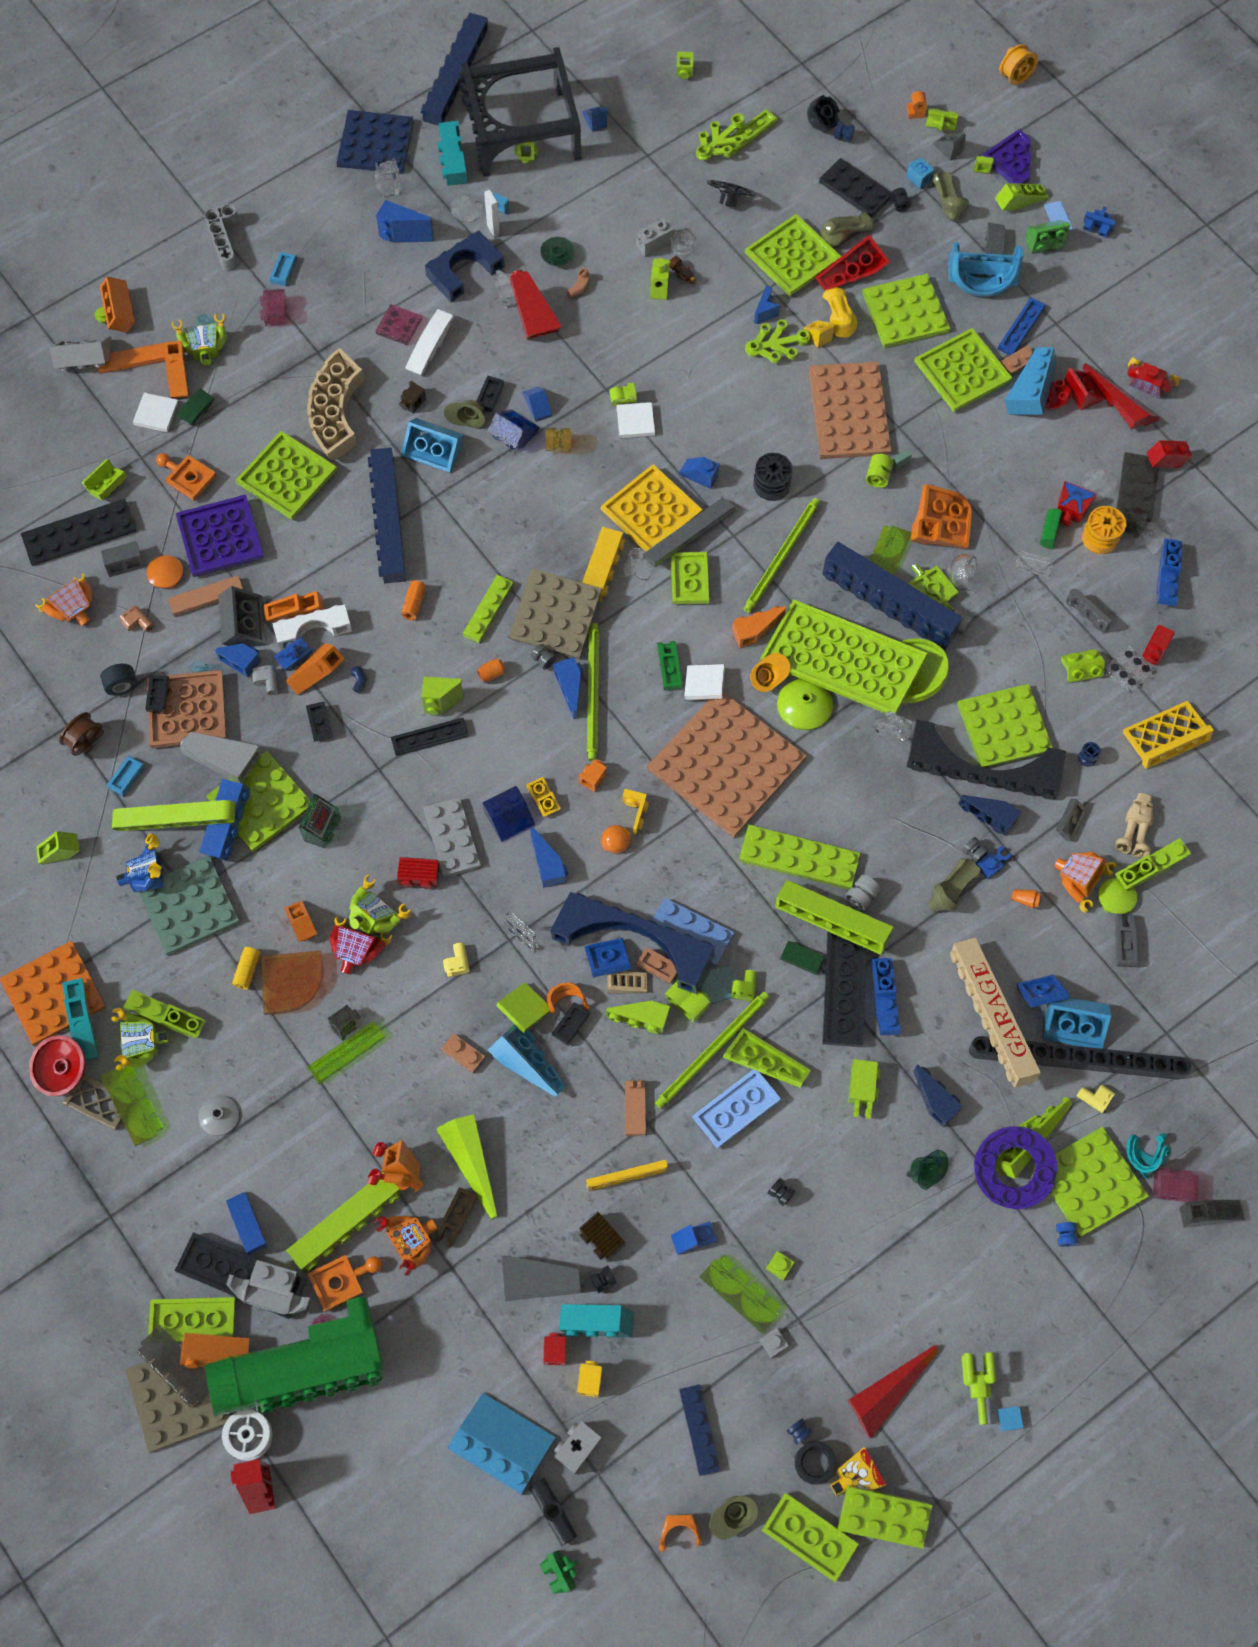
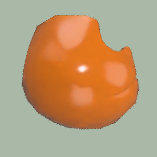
M612 825L602 833L600 843L605 851L614 854L622 853L630 846L631 835L626 828L620 825Z

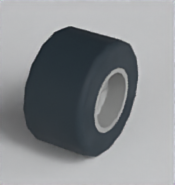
M121 663L109 666L100 675L105 692L113 696L129 693L138 684L134 669L129 664Z

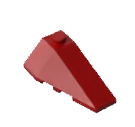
M869 234L817 275L815 279L826 291L873 275L889 264L890 260Z

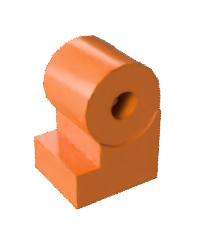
M916 91L911 95L912 103H907L909 119L925 118L927 101L925 93L923 91Z

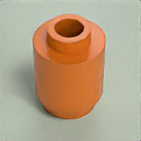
M494 658L480 665L477 672L484 683L504 675L506 668L502 660L498 661L497 658Z

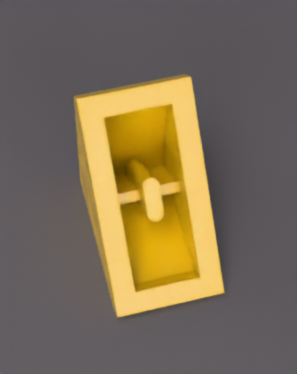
M817 320L803 328L810 333V339L819 348L832 341L835 326L834 323Z

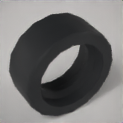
M811 1441L804 1444L797 1452L795 1469L798 1476L804 1482L812 1485L822 1484L828 1481L834 1474L836 1457L833 1450L827 1444ZM811 1450L823 1452L828 1459L827 1470L820 1476L808 1474L803 1467V1458Z

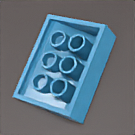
M482 1393L447 1448L507 1487L523 1495L556 1437Z

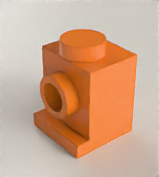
M593 760L590 765H586L583 774H579V783L595 792L607 775V767L602 761Z

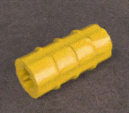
M244 947L232 981L233 986L249 990L254 972H256L257 963L259 962L260 951L251 947Z

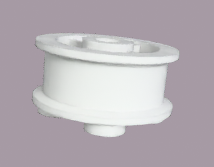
M243 1410L242 1412L234 1413L226 1421L222 1431V1441L225 1449L232 1456L244 1461L255 1460L264 1455L269 1449L273 1438V1431L269 1421L254 1410ZM250 1432V1436L245 1439V1433Z

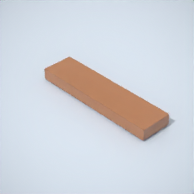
M237 575L168 598L173 615H181L219 602V594L231 586L243 589L239 576Z

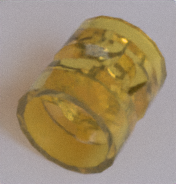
M546 427V451H556L557 448L561 451H571V428L557 430V428Z

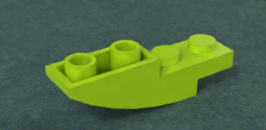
M1181 838L1155 853L1147 855L1115 873V876L1124 889L1129 890L1173 868L1175 864L1189 857L1191 853Z
M133 989L123 1006V1009L146 1018L151 1023L196 1039L206 1020L171 1004L162 1003Z

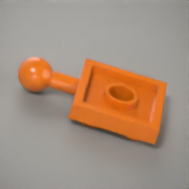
M160 453L156 458V462L160 467H168L173 470L165 479L166 484L193 501L217 477L216 472L189 455L179 465L172 462L170 456L166 453ZM188 476H196L192 481L187 480Z
M344 1255L307 1273L324 1312L326 1313L346 1303L348 1299L364 1294L357 1277L368 1272H379L382 1268V1261L380 1258L372 1256L367 1259L365 1265L353 1270L347 1256ZM334 1278L341 1280V1286L338 1289L330 1287V1282Z

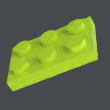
M676 552L671 556L672 604H709L707 552Z

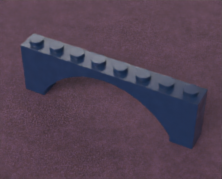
M569 893L550 930L553 940L569 946L572 941L582 936L603 930H625L643 935L661 947L670 958L678 975V988L693 994L697 993L715 955L714 946L708 941H700L694 939L689 934L676 932L671 927H663L652 920L641 919L634 913L628 914L618 907L604 905L603 902L586 898L581 893Z

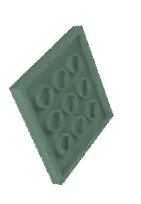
M206 856L164 875V887L139 892L167 956L240 923L210 856Z

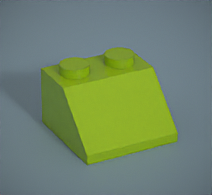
M423 677L421 698L424 713L429 715L444 714L463 699L461 679Z

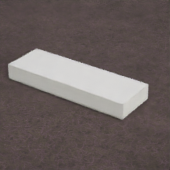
M488 190L484 192L487 226L493 237H497L500 234L498 203L493 193Z

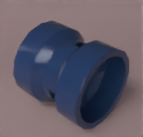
M838 122L834 138H842L846 142H851L855 126H847L843 122Z
M1087 742L1083 745L1078 755V760L1083 766L1090 767L1096 763L1101 753L1099 745L1094 742Z

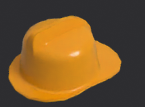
M772 653L757 663L750 674V681L753 687L760 692H769L784 681L790 672L788 658L780 653Z

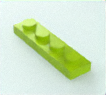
M496 575L463 632L464 637L480 644L512 589V581Z

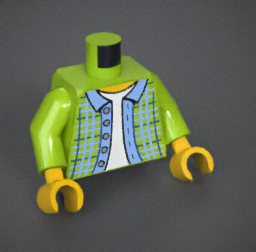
M217 313L214 315L218 326L217 323L183 328V332L181 330V320L178 319L179 327H175L172 321V327L177 331V340L182 341L184 351L188 355H192L194 360H201V364L204 366L211 364V358L219 356V351L222 350L227 341L226 326L223 324L226 321V316L223 313L221 321L218 320Z
M367 874L364 877L363 886L359 887L351 898L349 907L351 911L349 915L350 926L353 929L360 928L369 935L376 932L388 933L401 922V919H408L410 917L411 909L403 912L406 909V904H402L399 906V914H397L373 892H367V889L374 887L376 881L374 879L372 883H368L367 880L370 874Z
M116 1008L112 1011L119 1015V1017L113 1016L111 1018L113 1022H118L121 1019L123 1021L120 1022L122 1055L117 1056L114 1060L115 1062L120 1061L122 1064L116 1066L117 1070H122L125 1066L127 1068L143 1067L154 1056L158 1055V1044L169 1043L168 1032H157L155 1025L150 1020L136 1014L124 1013L121 1008Z

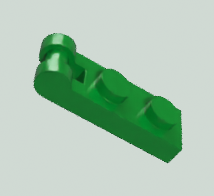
M670 641L667 644L659 642L657 643L663 689H681L682 679L676 641Z

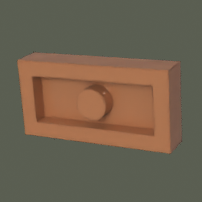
M1027 345L1001 360L1000 363L1013 376L1024 369L1033 351Z
M646 947L637 961V966L668 984H671L677 975L671 960Z
M454 1033L441 1048L445 1054L473 1074L485 1060L483 1054Z

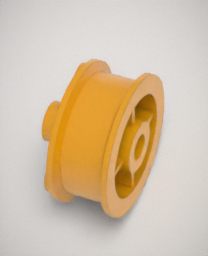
M1025 44L1009 48L999 67L1001 75L1008 77L1012 85L1023 83L1034 72L1038 64V55L1034 52H1029V48Z

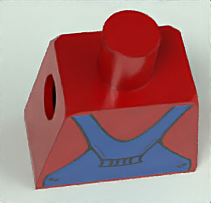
M1064 481L1057 509L1062 511L1060 523L1064 526H1070L1072 521L1079 523L1092 506L1097 493Z

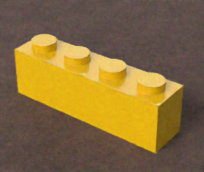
M606 527L601 528L582 583L602 589L598 602H602L603 596L606 597L608 594V582L613 580L614 565H618L620 559L619 551H623L625 545L623 532Z

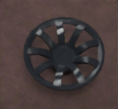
M707 180L708 185L719 189L721 193L719 203L725 206L735 207L737 198L741 195H756L755 191L743 186L724 181Z

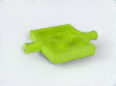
M918 563L914 564L911 569H913L917 576L908 584L954 612L955 609L949 604V601L957 597L959 592L940 568L935 566L930 570L923 571Z

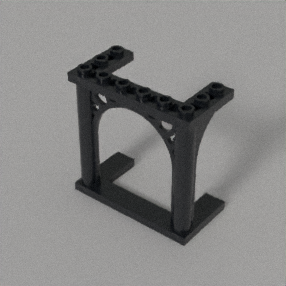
M560 47L553 48V54L471 68H469L468 63L461 64L462 71H459L460 81L463 82L460 83L461 93L463 94L461 99L462 104L466 105L467 112L469 111L470 121L474 122L472 130L473 134H477V137H475L477 158L480 159L477 160L478 169L482 170L483 177L490 176L492 161L505 149L521 143L571 135V148L575 161L581 160V124ZM554 69V85L557 96L563 95L569 118L527 126H510L495 120L489 114L485 106V97L490 87L500 79L513 75ZM481 83L485 85L484 88H479L478 86ZM491 124L496 126L494 130L486 131L487 126Z

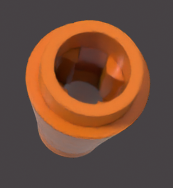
M1014 889L1011 900L1032 909L1033 907L1038 908L1041 893L1037 892V890Z

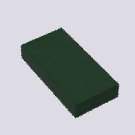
M788 941L780 960L816 975L824 956Z

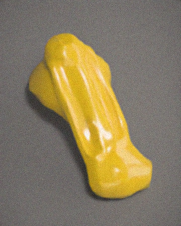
M838 287L826 290L823 298L829 302L831 307L830 322L834 323L835 326L833 333L841 338L851 337L857 329L858 321L848 304L845 290Z

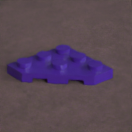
M1020 129L983 154V157L993 158L992 168L1009 183L1026 184L1030 179L1031 139Z

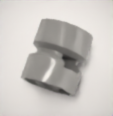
M863 874L855 882V887H851L845 894V899L855 909L865 911L871 904V899H875L881 892V887L874 879Z

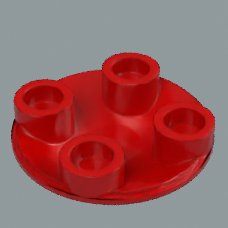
M1059 379L1051 383L1045 409L1062 407L1070 400L1071 389L1065 384L1064 380Z

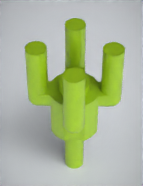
M987 1352L985 1355H982L984 1371H974L973 1354L964 1353V1356H961L964 1385L970 1386L971 1399H977L979 1425H988L986 1398H992L991 1385L996 1382L994 1352Z

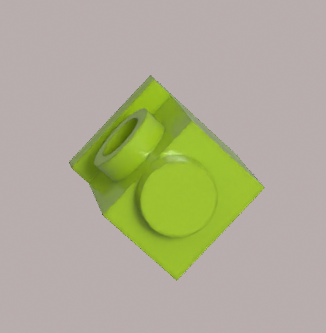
M677 52L676 76L681 79L693 77L694 52ZM680 59H688L690 61H680Z

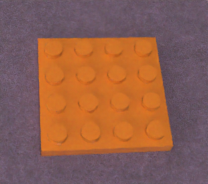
M72 940L0 978L33 1046L70 1028L64 1004L65 997L62 982L79 978L84 980L90 1017L107 1008Z

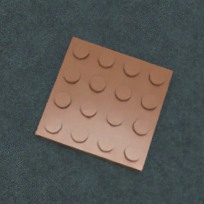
M222 670L167 675L170 678L166 712H148L149 745L151 749L180 746L182 739L185 736L187 737L190 732L227 739ZM150 677L147 678V693Z

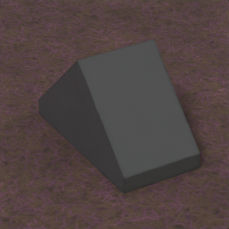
M945 134L933 143L949 160H952L963 152L966 134Z

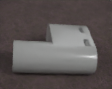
M268 665L253 668V684L257 686L266 685L267 694L276 695L278 687L275 667Z

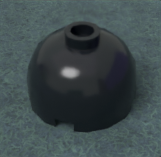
M822 95L810 103L807 109V118L814 129L827 131L837 126L840 118H838L840 110L832 97Z

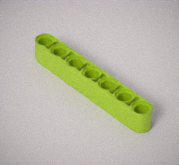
M219 800L113 809L112 830L132 831L235 822L236 802Z

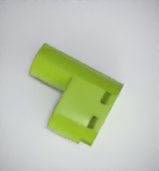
M746 970L744 981H733L732 998L752 1002L755 999L756 971Z

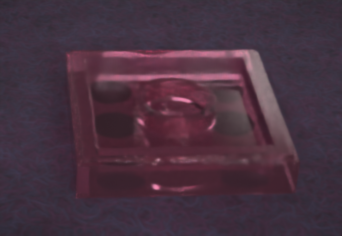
M390 304L376 329V334L408 345L422 320V315Z

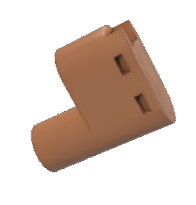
M137 606L131 607L119 617L121 623L129 631L139 625L146 632L154 628V624Z

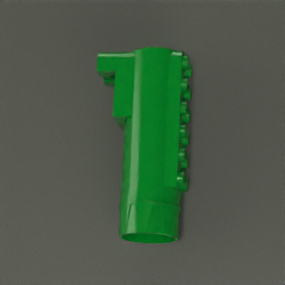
M357 1297L346 1300L348 1317L308 1326L309 1339L205 1363L214 1417L233 1412H242L256 1407V1412L268 1413L276 1407L283 1406V1408H289L294 1406L296 1402H313L320 1396L333 1397L340 1391L347 1390V1392H353L358 1390L360 1386L368 1385V1387L379 1385L380 1381L384 1379V1370L368 1298Z

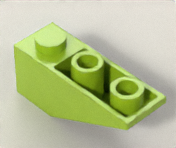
M1006 183L995 197L1001 209L1005 211H1015L1049 198L1042 184Z
M650 1000L607 1008L606 1017H609L608 1019L613 1022L619 1023L622 1021L628 1023L627 1025L633 1028H645L652 1034H663L670 1006Z

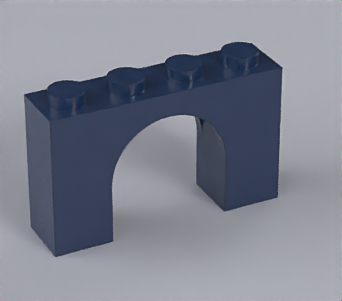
M479 230L470 234L463 241L456 243L449 250L442 252L440 256L430 260L425 265L426 277L450 302L465 294L463 282L451 270L457 262L462 260L477 261L491 276L505 267L504 255Z

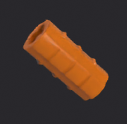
M413 580L410 583L401 611V615L405 619H417L426 591V584Z

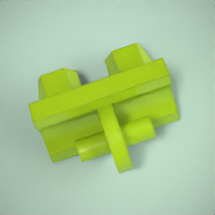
M938 108L929 109L926 126L939 128L938 131H942V129L955 131L958 114L954 111H940Z

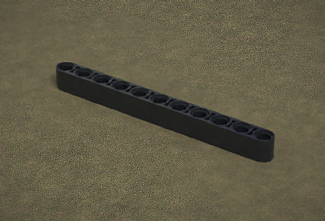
M978 1036L974 1038L969 1046V1053L973 1058L999 1061L998 1052L991 1045L990 1037ZM1026 1041L1036 1064L1041 1066L1174 1080L1184 1078L1191 1070V1063L1184 1057ZM975 1044L982 1045L984 1051H978L975 1048ZM1035 1050L1041 1051L1044 1057H1038L1035 1054ZM1055 1053H1061L1064 1059H1058ZM1075 1055H1081L1084 1061H1078ZM1095 1057H1101L1104 1063H1098ZM1115 1059L1122 1060L1124 1065H1118ZM1135 1061L1142 1062L1143 1068L1138 1067ZM1156 1063H1160L1164 1070L1158 1069ZM1176 1065H1180L1184 1072L1178 1071Z

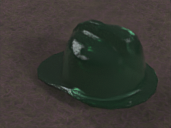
M935 1150L927 1156L915 1158L911 1163L910 1170L906 1173L907 1177L911 1178L916 1184H919L921 1189H929L947 1173L949 1165L947 1154L942 1150Z

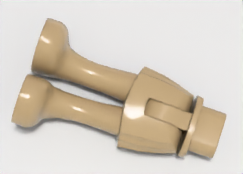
M1138 793L1137 799L1133 801L1125 818L1126 823H1128L1125 835L1115 842V848L1123 854L1130 853L1135 828L1139 827L1132 856L1143 858L1151 854L1150 846L1145 844V837L1148 828L1153 825L1152 796Z

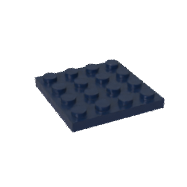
M348 110L336 162L337 167L403 174L414 118L412 116Z

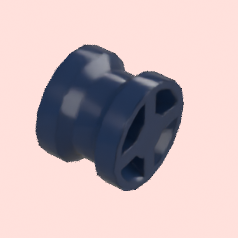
M803 1418L786 1430L789 1435L793 1436L796 1445L813 1433L811 1428H807Z

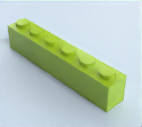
M786 880L776 897L775 908L882 955L891 939L893 926L789 880Z
M379 1180L377 1185L368 1183L286 1250L303 1273L312 1271L318 1266L317 1262L323 1257L328 1258L334 1253L335 1247L348 1242L351 1239L350 1235L356 1230L361 1231L368 1224V1220L381 1215L385 1206L389 1203L392 1205L398 1201L399 1195L402 1193L401 1190L394 1183H385L384 1180Z

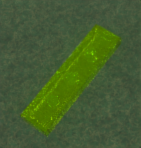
M372 1021L310 1064L307 1069L317 1083L320 1084L385 1039V1036L375 1022Z

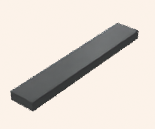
M721 498L643 553V559L657 567L733 513L735 505L725 498Z

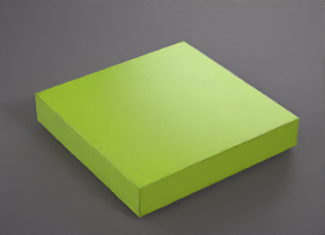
M526 982L498 1001L496 1005L523 1033L551 1013L548 1004Z

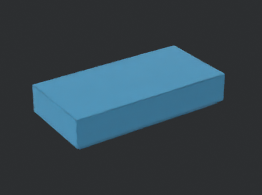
M279 253L269 279L270 283L287 286L297 261L296 255Z
M128 756L106 785L107 788L124 797L145 768V765Z

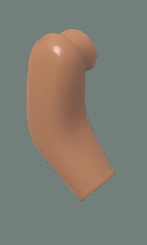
M586 268L579 270L577 283L567 290L569 298L576 297L586 291L590 277Z

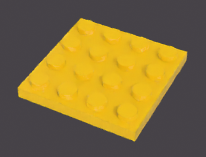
M654 464L601 505V510L645 552L702 512V509Z

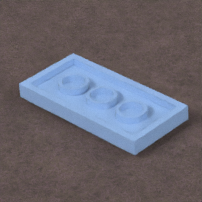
M752 1070L695 1113L692 1118L718 1149L780 1102L781 1098L758 1071Z

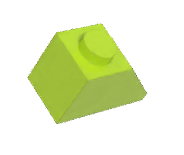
M56 831L36 846L38 864L67 860L77 854L80 848L77 834Z

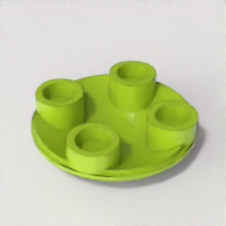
M1117 878L1106 880L1099 888V901L1103 906V910L1107 913L1125 914L1136 905L1137 892L1135 888L1125 890Z

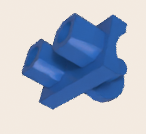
M1103 207L1102 211L1095 209L1094 213L1087 211L1084 217L1083 230L1092 232L1094 225L1100 227L1098 235L1106 238L1110 231H1113L1116 221L1110 219L1111 214L1106 213L1107 207Z
M300 637L292 644L288 643L286 648L275 655L274 658L285 671H290L297 663L308 658L313 651Z

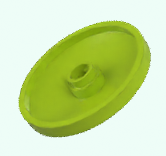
M915 638L899 641L928 654L903 703H916L934 696L942 689L949 676L950 669L946 653L939 645L929 640Z

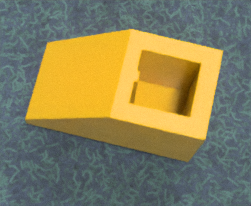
M586 1361L585 1364L581 1363L577 1395L599 1398L602 1366H598V1362Z

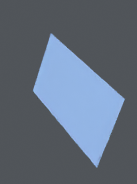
M1061 201L1044 204L1051 222L1062 220L1070 223ZM1071 223L1069 231L1073 230Z

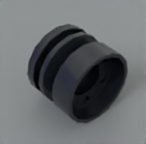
M771 452L764 454L756 462L753 487L759 497L768 501H776L785 497L789 492L793 466L786 456Z

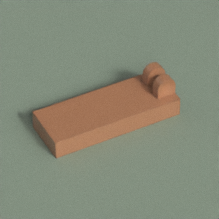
M641 1079L625 1081V1136H646L645 1081H641Z

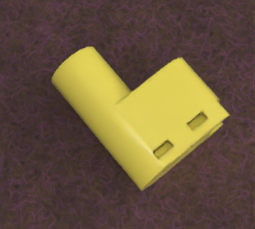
M456 943L453 945L455 957L443 960L447 977L470 972L465 943Z
M1101 1084L1095 1094L1082 1086L1076 1096L1103 1113L1115 1093Z

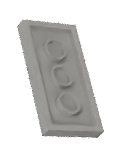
M460 797L423 807L443 877L447 878L481 868Z

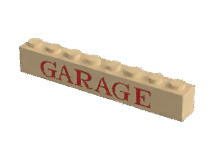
M976 937L954 943L950 952L951 960L958 967L959 977L966 984V992L974 1001V1009L982 1018V1026L990 1035V1043L998 1052V1060L1006 1069L1008 1081L1012 1082L1014 1088L1037 1082L1041 1072Z

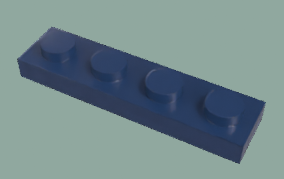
M700 1384L679 1389L698 1474L703 1476L719 1472L720 1467Z

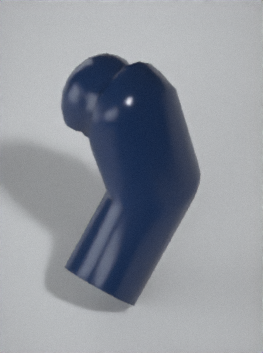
M356 666L351 669V675L357 680L353 691L360 694L367 682V676L362 667Z

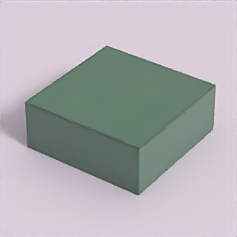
M908 449L893 457L892 469L895 472L910 464L912 454Z

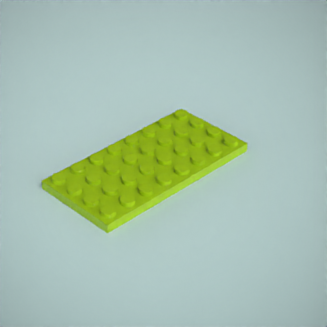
M793 599L764 650L760 661L772 653L783 654L789 660L790 675L895 718L928 654Z

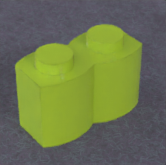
M677 981L665 993V998L693 1023L711 1007L710 997L704 991H697L696 994L678 988Z

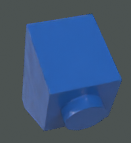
M705 457L687 459L679 475L711 489L719 476L720 464Z
M244 643L220 647L215 650L220 661L247 678L252 673L253 668L257 667L261 662L258 654L259 651L255 647H248Z

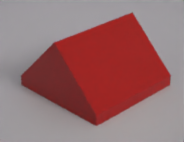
M1071 367L1068 369L1064 382L1070 387L1071 397L1080 411L1104 400L1087 372Z

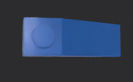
M572 657L553 664V670L573 719H576L583 669L580 662L577 663L575 658Z
M534 827L530 828L543 888L566 883L565 876H568L566 864H562L559 855Z

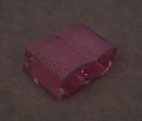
M284 289L263 290V296H260L261 307L263 306V310H260L261 321L264 320L265 326L286 325V295Z
M1160 1168V1170L1154 1173L1153 1198L1195 1203L1198 1200L1199 1176L1193 1175L1192 1171L1183 1170L1180 1173H1176L1171 1168Z

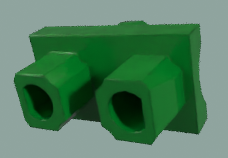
M559 1550L548 1554L547 1559L540 1564L545 1575L554 1571L557 1577L556 1580L549 1583L553 1594L566 1593L576 1588L573 1578L578 1576L574 1567L579 1565L578 1560L571 1563L569 1556L562 1557Z

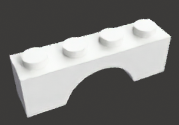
M345 604L335 605L325 610H316L306 615H297L295 618L287 620L281 619L276 623H272L280 651L284 650L288 643L292 644L302 637L305 632L314 628L326 629L334 637L352 632Z

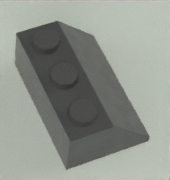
M234 586L219 594L222 644L231 646L244 643L248 647L265 645L262 595Z

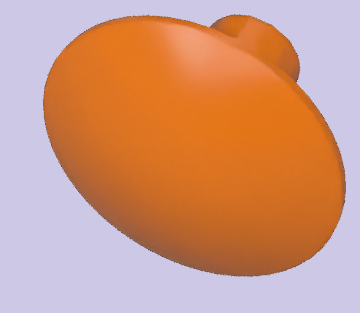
M169 555L155 558L147 568V578L150 584L159 588H175L183 576L181 562Z

